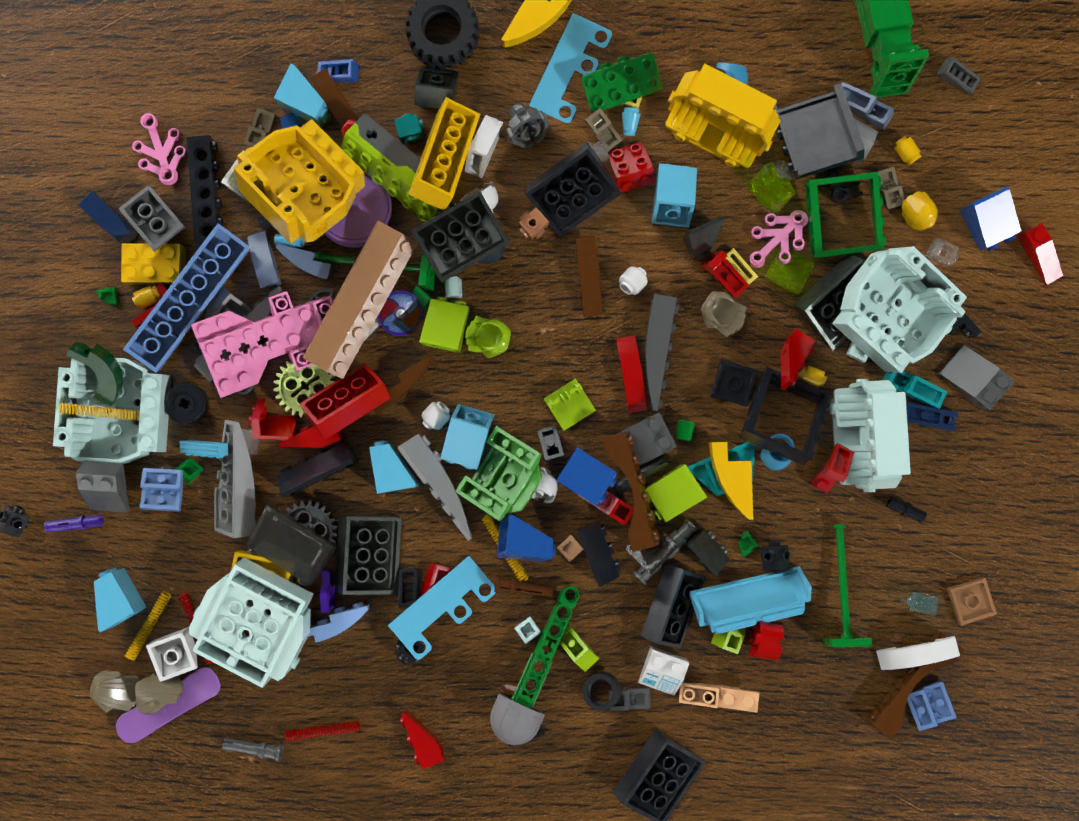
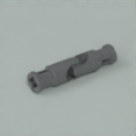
M687 518L684 520L685 523L678 530H674L659 546L658 550L644 561L645 564L637 572H633L644 585L647 584L646 581L654 573L657 574L663 568L667 560L671 559L687 543V539L694 532L699 531ZM671 542L675 543L674 550L671 551L666 545Z

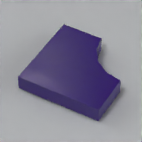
M332 569L321 571L322 587L320 601L322 613L329 612L336 607Z

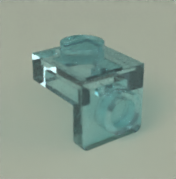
M913 592V595H909L907 605L910 606L909 611L936 616L940 597Z

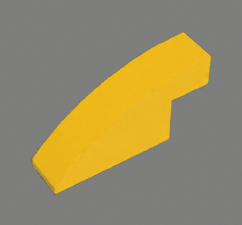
M524 0L501 39L502 46L505 48L514 46L542 33L557 21L572 0H551L550 2L547 0Z
M710 442L709 448L713 469L724 494L746 519L753 520L751 461H728L727 442Z

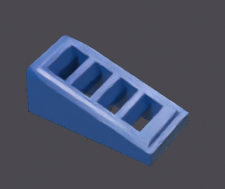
M353 59L318 62V72L328 67V73L334 82H358L359 65Z

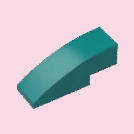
M905 371L902 373L886 372L883 380H889L896 388V392H905L906 396L940 409L947 394L946 390Z

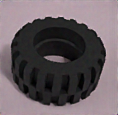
M416 0V6L410 7L408 11L410 16H407L405 21L407 39L415 57H418L419 61L423 64L428 63L430 68L434 69L436 66H439L440 70H445L446 66L454 69L457 63H460V65L466 63L465 58L472 57L474 54L473 49H477L479 39L478 19L474 8H471L468 0ZM443 16L455 19L460 24L461 31L458 37L451 43L439 45L430 42L426 38L425 29L433 19Z

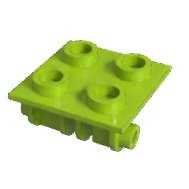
M576 378L544 398L563 431L596 411Z

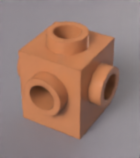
M537 208L530 213L528 211L519 218L521 220L519 222L521 227L519 231L525 238L529 236L531 240L535 237L537 239L546 232L544 229L549 225V221Z

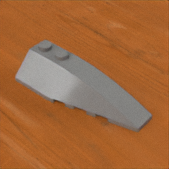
M228 419L224 422L222 443H228V455L219 458L222 462L221 470L217 471V478L220 479L219 487H215L214 531L232 538L255 535L256 502L254 478L249 452L240 424Z
M417 434L397 448L421 481L430 486L431 494L441 501L442 508L449 516L453 517V522L469 541L472 539L469 522L459 494L455 492L456 488L440 462L442 460L440 459L441 456L436 450L434 452L429 447L431 443L425 435Z

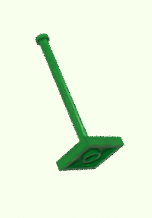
M319 251L315 254V261L354 265L357 257L322 254ZM422 252L421 264L407 263L403 270L420 272L418 285L427 291H434L436 273Z
M845 524L833 525V529L836 530L843 634H841V638H823V644L827 647L872 646V638L853 637L850 631L843 532Z

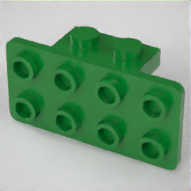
M647 53L635 58H629L626 55L618 58L617 63L611 64L606 62L600 64V69L582 76L581 81L591 112L594 113L599 108L603 111L662 90L663 84L654 54Z

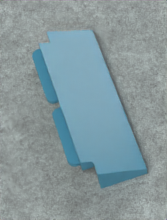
M800 566L693 590L690 591V598L699 626L710 625L712 633L720 634L754 626L760 621L771 622L803 614L805 602L811 601L812 587Z

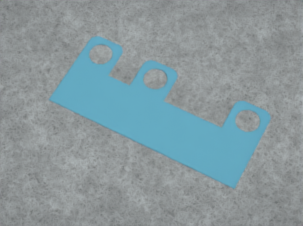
M573 13L529 106L537 108V110L543 111V113L562 122L570 123L575 115L576 107L561 100L574 71L587 75L595 72L598 66L597 59L583 53L587 43L591 42L601 48H605L612 37V32ZM598 31H604L607 34L605 42L600 43L596 41L595 34ZM584 60H591L593 62V69L587 72L582 69L581 64ZM568 106L571 109V115L568 118L560 116L559 110L561 107Z
M468 556L388 626L410 653L419 660L432 648L421 632L446 611L456 623L461 624L472 614L471 608L462 597L472 589L482 602H486L496 593L494 592L495 586L471 557ZM482 584H488L491 587V593L488 596H482L479 593V587ZM459 605L466 608V615L462 618H458L454 614L455 607ZM417 641H423L426 645L425 651L421 654L416 653L413 649V645Z

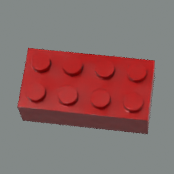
M364 363L345 375L343 379L340 378L300 403V406L308 421L322 438L326 440L391 398L383 381Z

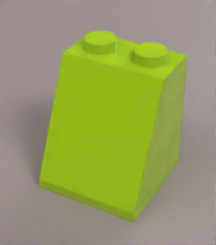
M436 297V300L431 299L419 342L424 346L460 353L470 310L469 306H466V303L461 301L450 303L447 302L448 299Z
M680 464L645 487V491L650 496V503L656 508L653 512L659 520L663 519L665 522L707 498L686 464Z

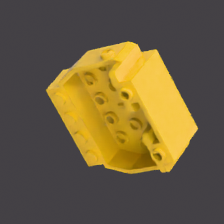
M704 63L700 72L697 70L686 72L676 92L672 91L668 102H670L668 110L671 113L665 126L672 130L671 134L677 140L682 142L685 140L724 160L728 166L739 168L741 165L749 168L756 156H761L764 151L768 152L773 142L771 139L780 123V119L776 110L773 109L777 102L776 99Z
M312 119L300 128L296 125L273 131L253 147L247 148L244 153L238 154V165L233 168L241 194L290 244L300 237L305 242H312L319 238L347 215L356 197V193L365 187L364 171Z

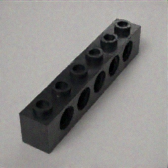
M210 135L186 137L195 251L199 249L207 238L206 232L208 229H214L217 223L224 227L223 217L220 216L222 200L218 193V190H221V183L219 178H217L219 162L216 160L215 154L218 152V145ZM207 153V158L204 161H200L201 155ZM205 172H209L208 178L202 180V175ZM206 191H210V196L204 199L203 194ZM211 209V216L205 218V212Z

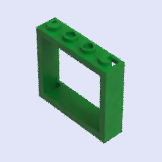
M878 172L804 181L812 258L884 250L886 236L883 234L882 226H884L885 220L883 214H881L883 198L880 195L879 187H881L882 181L881 177L878 176ZM869 179L874 245L823 251L817 185Z

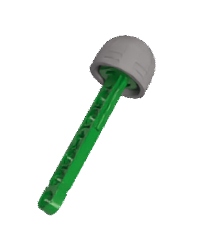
M565 586L561 589L556 600L558 603L552 609L534 653H531L512 698L499 693L490 714L492 730L501 741L507 744H524L530 741L540 728L545 714L533 707L572 615V608H575L579 599V591L575 587ZM569 589L574 592V597L571 600H567L565 597V593ZM561 607L566 609V615L563 618H559L557 615V611ZM553 625H557L559 629L555 636H552L549 632L550 627ZM546 637L554 639V642L547 640ZM543 645H548L550 648L549 652L542 649ZM537 661H541L543 664V668L539 672L534 670V664ZM533 679L535 687L532 690H527L526 682ZM525 691L526 693L531 695L529 697L526 694H523L522 692Z

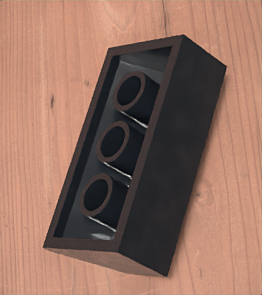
M341 440L332 445L333 448L328 451L322 449L316 452V457L310 460L306 457L298 461V466L292 468L290 465L281 469V474L276 476L281 496H292L359 463L350 443H344Z
M666 563L652 605L649 608L646 622L643 625L641 636L660 645L681 649L694 612L690 591L702 589L706 576Z

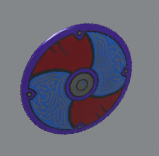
M399 290L391 292L378 315V321L381 327L392 335L408 334L419 325L422 318V306L418 298L408 291Z

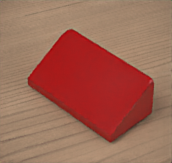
M430 562L419 598L452 571V568Z

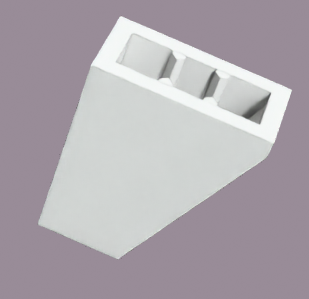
M485 115L471 142L467 154L465 172L479 178L483 177L501 135L502 121Z

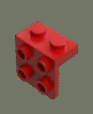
M642 142L607 152V158L614 172L616 184L622 193L655 183L654 168Z
M258 398L256 406L253 405L252 416H249L248 425L249 428H252L253 439L286 441L293 438L297 416L267 415L266 398Z

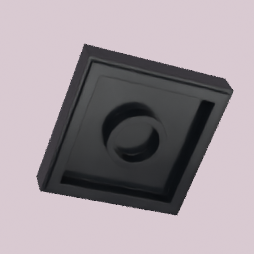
M721 359L710 396L747 407L758 370Z

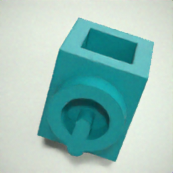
M404 114L402 118L394 120L401 143L404 142L405 145H410L422 140V131H425L422 119L418 120L417 114Z

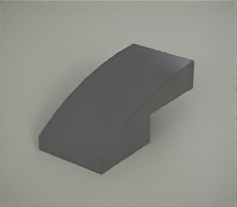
M650 688L621 689V696L618 702L610 710L650 709ZM609 690L610 700L613 695V690Z

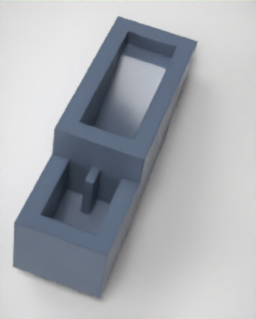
M842 82L841 84L851 112L864 121L885 130L894 115V108L877 101L876 96Z
M266 231L247 236L260 288L265 290L282 284Z
M280 244L276 245V248L295 266L314 277L331 282L334 267L330 264L315 261V253Z

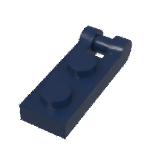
M906 402L908 423L955 432L956 426L954 424L955 419H958V412ZM944 416L948 417L946 424L943 423Z

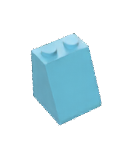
M290 64L274 96L275 101L281 109L294 113L295 116L306 121L312 119L320 128H323L324 124H328L331 118V111L296 66Z
M659 163L652 224L689 228L695 207L697 168Z
M458 404L450 420L440 459L451 464L463 465L467 469L477 470L494 414Z
M388 441L374 442L373 447H369L377 494L420 486L419 481L394 444H388Z
M116 567L111 570L108 569L98 575L100 578L94 581L99 632L113 628L147 608L125 568L118 570Z

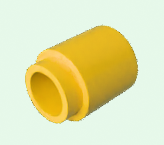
M904 136L895 142L897 146L894 149L908 166L922 157L920 149L911 137L907 139Z
M150 284L134 292L132 300L137 308L141 307L144 310L160 301L162 296L156 288L157 284Z
M810 365L805 366L797 375L799 376L798 380L817 388L823 387L827 380V376H824L825 371Z

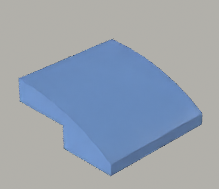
M143 468L140 484L142 494L139 508L142 510L180 512L183 493V471Z
M943 680L912 690L907 701L919 731L936 727L938 723L957 718Z

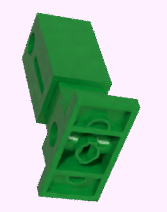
M855 0L865 48H871L874 59L870 69L873 85L869 94L877 98L908 94L929 58L928 49L920 50L919 45H913L910 29L914 22L909 1Z

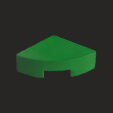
M117 287L96 290L98 297L103 302L111 306H120Z
M747 530L744 531L739 540V551L742 557L747 556L759 546Z

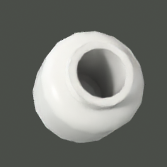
M629 267L619 278L621 290L628 295L638 294L648 282L645 270L641 267Z
M440 401L438 403H430L422 412L423 425L429 430H440L450 419L449 408Z

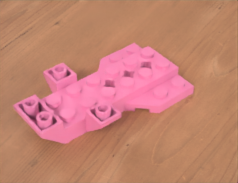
M285 291L268 297L272 316L253 322L233 312L226 311L190 324L220 398L258 384L268 360L287 353L296 371L314 365L304 359L303 355L308 348L307 345L311 343L333 303L331 296L293 307L288 292ZM260 336L267 338L263 346L257 343L260 340ZM243 342L245 345L248 344V348L246 349L245 353H243V351H239L241 343ZM224 349L226 350V352H230V355H228V359L226 360L224 358H220L222 350Z

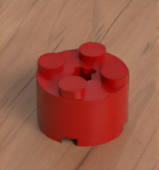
M760 621L752 626V631L749 630L747 641L751 642L749 657L778 660L780 658L783 646H780V641L784 639V627L781 622Z

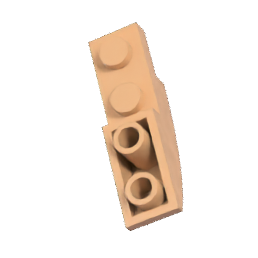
M682 683L680 686L679 703L712 708L722 707L757 713L760 692L723 685Z

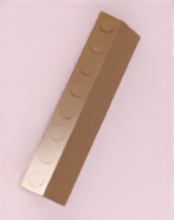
M377 221L303 355L304 359L341 379L344 378L417 246L416 241Z

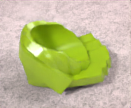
M475 316L465 331L468 351L481 352L487 358H492L505 352L511 336L510 328L498 318L488 320Z

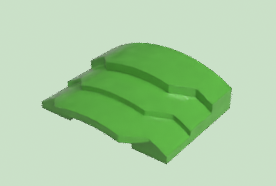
M496 426L486 441L492 448L473 478L465 475L455 492L498 521H501L507 514L522 511L531 499L542 479L539 467L542 454Z

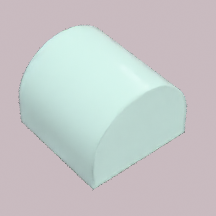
M454 276L445 281L446 298H462V282L459 277Z
M532 617L527 618L515 627V630L525 644L542 633Z

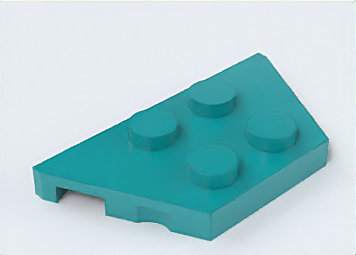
M746 442L728 450V461H751L753 482L754 450L756 445ZM711 457L687 466L692 475L716 496L724 494L715 475Z

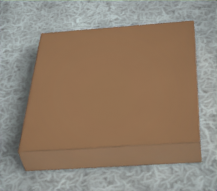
M985 577L947 588L958 625L963 626L997 615Z

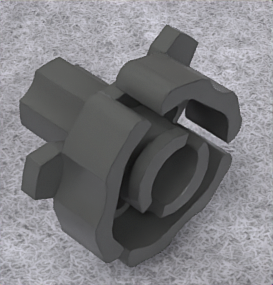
M522 103L511 106L509 113L512 119L508 122L510 127L506 130L508 134L507 141L514 145H519L521 148H531L534 145L530 138L532 136L536 143H540L546 136V131L549 127L548 118L543 111H538L537 108L526 109Z

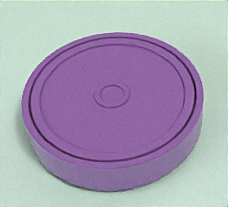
M364 173L365 187L356 193V197L347 215L324 233L331 241L341 246L351 248L363 247L377 221L388 226L390 225L392 219L391 197L385 188L376 184L366 173Z

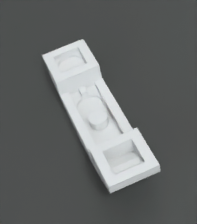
M955 636L935 639L934 642L876 651L881 670L922 666L960 656Z

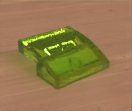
M772 162L766 164L748 184L758 200L774 214L796 194L788 178L781 179Z
M780 246L764 277L793 294L799 295L815 263L789 249L791 260L789 263L783 264L779 260ZM783 255L781 258L786 260L789 257L787 255Z

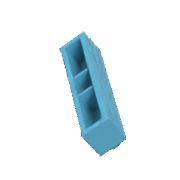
M197 440L179 441L180 453H185V455L193 454V456H208L209 458H223V456L228 455V443Z

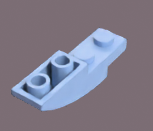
M364 602L353 604V608L345 609V606L334 609V612L329 615L330 621L323 619L317 621V625L310 626L308 637L314 635L315 642L317 643L338 635L357 622L369 610L370 604L364 605Z

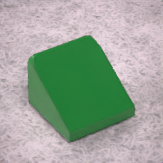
M416 286L412 294L420 301L422 310H425L430 304L431 297Z
M679 420L675 438L690 441L695 423Z
M191 457L187 458L176 468V470L183 471V482L187 486L204 470Z

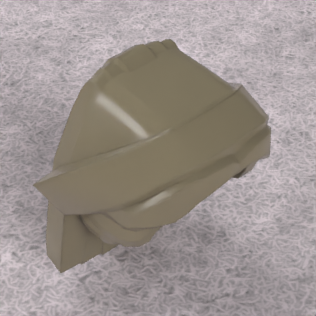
M713 291L703 303L701 311L707 328H716L728 337L743 327L747 307L736 302L729 293Z
M106 670L99 672L93 678L90 696L106 713L113 708L129 711L136 704L135 686L139 678L137 675H123L119 671Z
M153 673L150 677L138 681L135 686L137 709L143 714L151 715L160 711L167 703L176 704L183 691V680L180 679V676H175L160 682L157 674Z

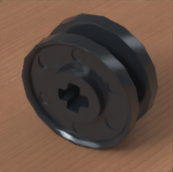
M178 384L167 393L164 402L165 410L175 422L182 424L196 423L207 414L209 398L206 392L197 385ZM186 401H190V405H188V407L184 406V403H186Z

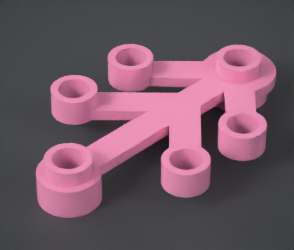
M146 113L141 117L140 122L149 131L155 150L145 146L139 140L133 142L132 148L137 153H144L159 160L161 168L151 164L146 158L140 159L138 166L144 171L149 170L159 175V180L163 184L173 185L178 180L176 169L181 159L187 156V150L183 146H177L174 149L175 155L170 164L167 157L175 141L181 138V132L176 128H171L168 131V138L164 146H162L156 129L158 120L154 115ZM153 120V124L148 126V122ZM173 132H177L176 137H172ZM141 144V149L137 150L136 146ZM180 149L184 151L182 155H178ZM144 162H147V163H148L147 167H144V168H143V167H142V164H143ZM168 173L172 174L170 179L166 178Z
M801 210L793 211L789 216H776L773 213L767 214L765 217L767 226H774L775 224L787 225L783 229H762L759 226L752 229L751 233L754 239L762 237L774 238L760 251H755L750 255L751 266L761 268L765 264V257L780 242L781 253L779 254V261L783 264L789 263L791 260L789 234L795 229L793 248L797 251L802 250L805 244L802 239V228L808 222L807 214ZM796 217L802 218L800 221L795 220ZM768 218H774V221L769 222ZM755 231L761 232L759 235L754 234ZM796 242H801L802 245H801V246H796L795 243H796ZM787 255L789 258L784 260L781 257ZM755 256H760L761 259H760V260H755L754 257H755Z

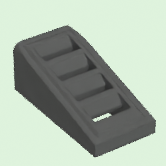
M954 57L946 59L937 73L938 77L969 95L973 94L981 80L978 75ZM969 78H970V79H972V80H971V82H970V84H969V86H968V85H966V84H967V82H968V80H969Z

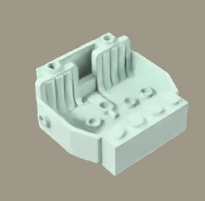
M914 246L890 248L870 254L846 286L840 308L842 311L832 324L885 372L902 373L908 363H915L931 354L944 336L952 330L957 317H962L965 313L961 305L967 296Z
M115 358L123 374V386L118 399L110 406L93 398L98 387V379L95 372L89 366L72 359L71 368L59 367L53 446L65 447V457H71L76 461L130 463L148 456L150 452H166L169 415L165 410L164 402L167 393L171 389V376L155 374L153 370L135 360ZM138 399L141 400L140 406L136 405ZM63 402V404L70 403V405L73 403V405L80 404V406L83 404V406L89 405L90 407L102 406L103 408L112 407L113 409L140 411L139 424H135L134 413L132 421L130 419L127 420V417L124 420L125 412L123 419L121 420L120 413V419L118 420V412L117 418L113 417L112 419V411L110 418H108V413L107 418H105V411L102 418L101 415L98 417L99 410L97 417H95V411L92 417L91 409L89 417V408L87 416H85V410L82 416V409L79 416V407L77 415H75V410L74 415H72V408L69 415V407L67 414H65V409L64 414H62V407L61 413H59V407Z
M856 379V383L850 384L849 388L835 389L833 392L834 399H831V403H829V413L832 414L834 446L839 443L854 452L848 477L844 482L839 481L841 485L855 484L856 488L863 489V492H876L875 489L896 488L902 479V475L911 474L905 392H896V388L889 380L868 381V379Z
M243 558L234 565L230 573L207 590L200 606L196 609L193 615L194 618L189 626L190 636L198 639L192 651L262 688L271 678L279 681L292 668L295 669L300 661L298 655L310 633L311 609L307 607L314 594ZM248 600H252L253 605H250ZM266 609L271 611V615L266 613ZM244 630L249 632V636L245 635Z

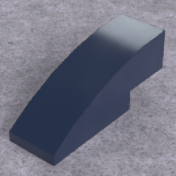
M93 191L78 204L119 243L132 244L140 236L133 227Z

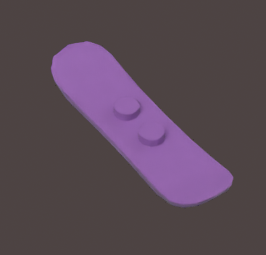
M200 668L183 679V691L176 704L167 703L160 711L151 715L141 713L137 707L122 714L116 723L118 736L126 743L138 742L179 715L214 697L220 691L221 686L217 675L210 668Z

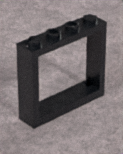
M766 366L759 377L739 439L805 465L809 460L812 461L816 453L814 447L821 437L819 430L826 421L824 414L830 407L829 397L831 393L800 380H797L794 386L790 385L786 389L790 393L817 403L803 450L791 447L753 431L768 385L771 384L781 388V372Z

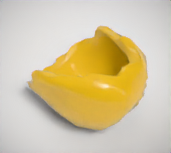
M915 192L902 202L903 212L901 214L907 225L912 229L922 231L931 228L935 224L938 209L926 192Z

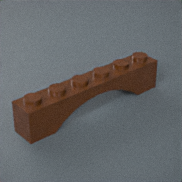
M629 431L605 437L603 441L607 456L623 471L633 493L634 514L628 531L632 552L655 547L659 544L660 534L654 526L655 515L649 507L650 496L644 488L645 477L640 472V458L635 453L634 436Z
M940 632L939 634H936L930 642H934L935 639L946 638L949 636ZM958 645L959 653L961 655L964 652V649ZM960 656L932 664L907 668L906 675L895 683L893 691L884 696L882 704L878 709L876 708L871 712L868 722L892 740L903 726L905 705L916 684L932 671L953 665Z

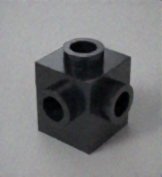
M6 505L4 510L0 512V532L19 538L29 524L30 517L25 512L26 509L18 505H14V507Z
M780 541L768 542L769 545L761 547L763 570L790 568L788 545H780Z
M399 639L394 646L396 648L394 652L397 656L396 659L405 665L418 662V659L404 650L406 647ZM417 641L414 643L413 649L416 653L421 654L425 645L421 641Z

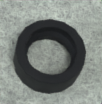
M598 672L585 681L582 694L588 706L594 710L604 711L610 709L618 702L621 696V687L614 675L608 672ZM605 680L612 686L613 695L609 701L602 703L594 699L591 693V686L595 681Z

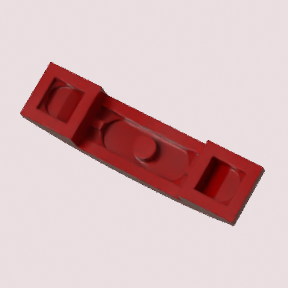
M635 335L616 338L628 414L647 411L644 381Z

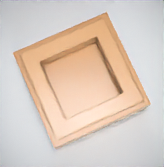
M572 535L557 547L569 562L584 550Z

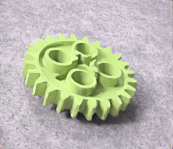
M286 361L288 367H280L283 373H276L280 380L274 381V384L279 385V387L273 390L280 394L275 398L282 399L279 403L280 406L287 405L285 408L286 412L292 409L293 416L296 412H299V416L302 418L304 412L298 403V398L302 395L310 398L316 394L314 392L315 385L322 384L326 388L335 382L331 381L335 376L329 375L328 372L316 365L296 371L293 364ZM305 369H311L313 371V374L310 378H304L302 376V372ZM315 377H320L317 381H314L308 386V391L303 389L295 397H291L293 393L297 392L302 388V383L308 384ZM295 380L297 382L296 388L288 389L286 387L287 382Z

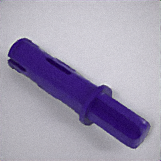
M81 515L78 518L46 521L44 529L47 533L73 529L86 530L89 527L102 526L104 519L102 515Z

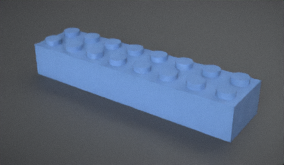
M217 223L123 350L154 372H159L192 328L190 324L195 323L250 251L251 247Z

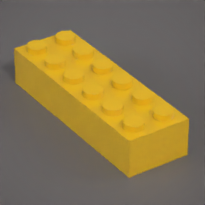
M445 97L434 120L409 190V195L443 211L446 210L454 196L480 117L479 113Z

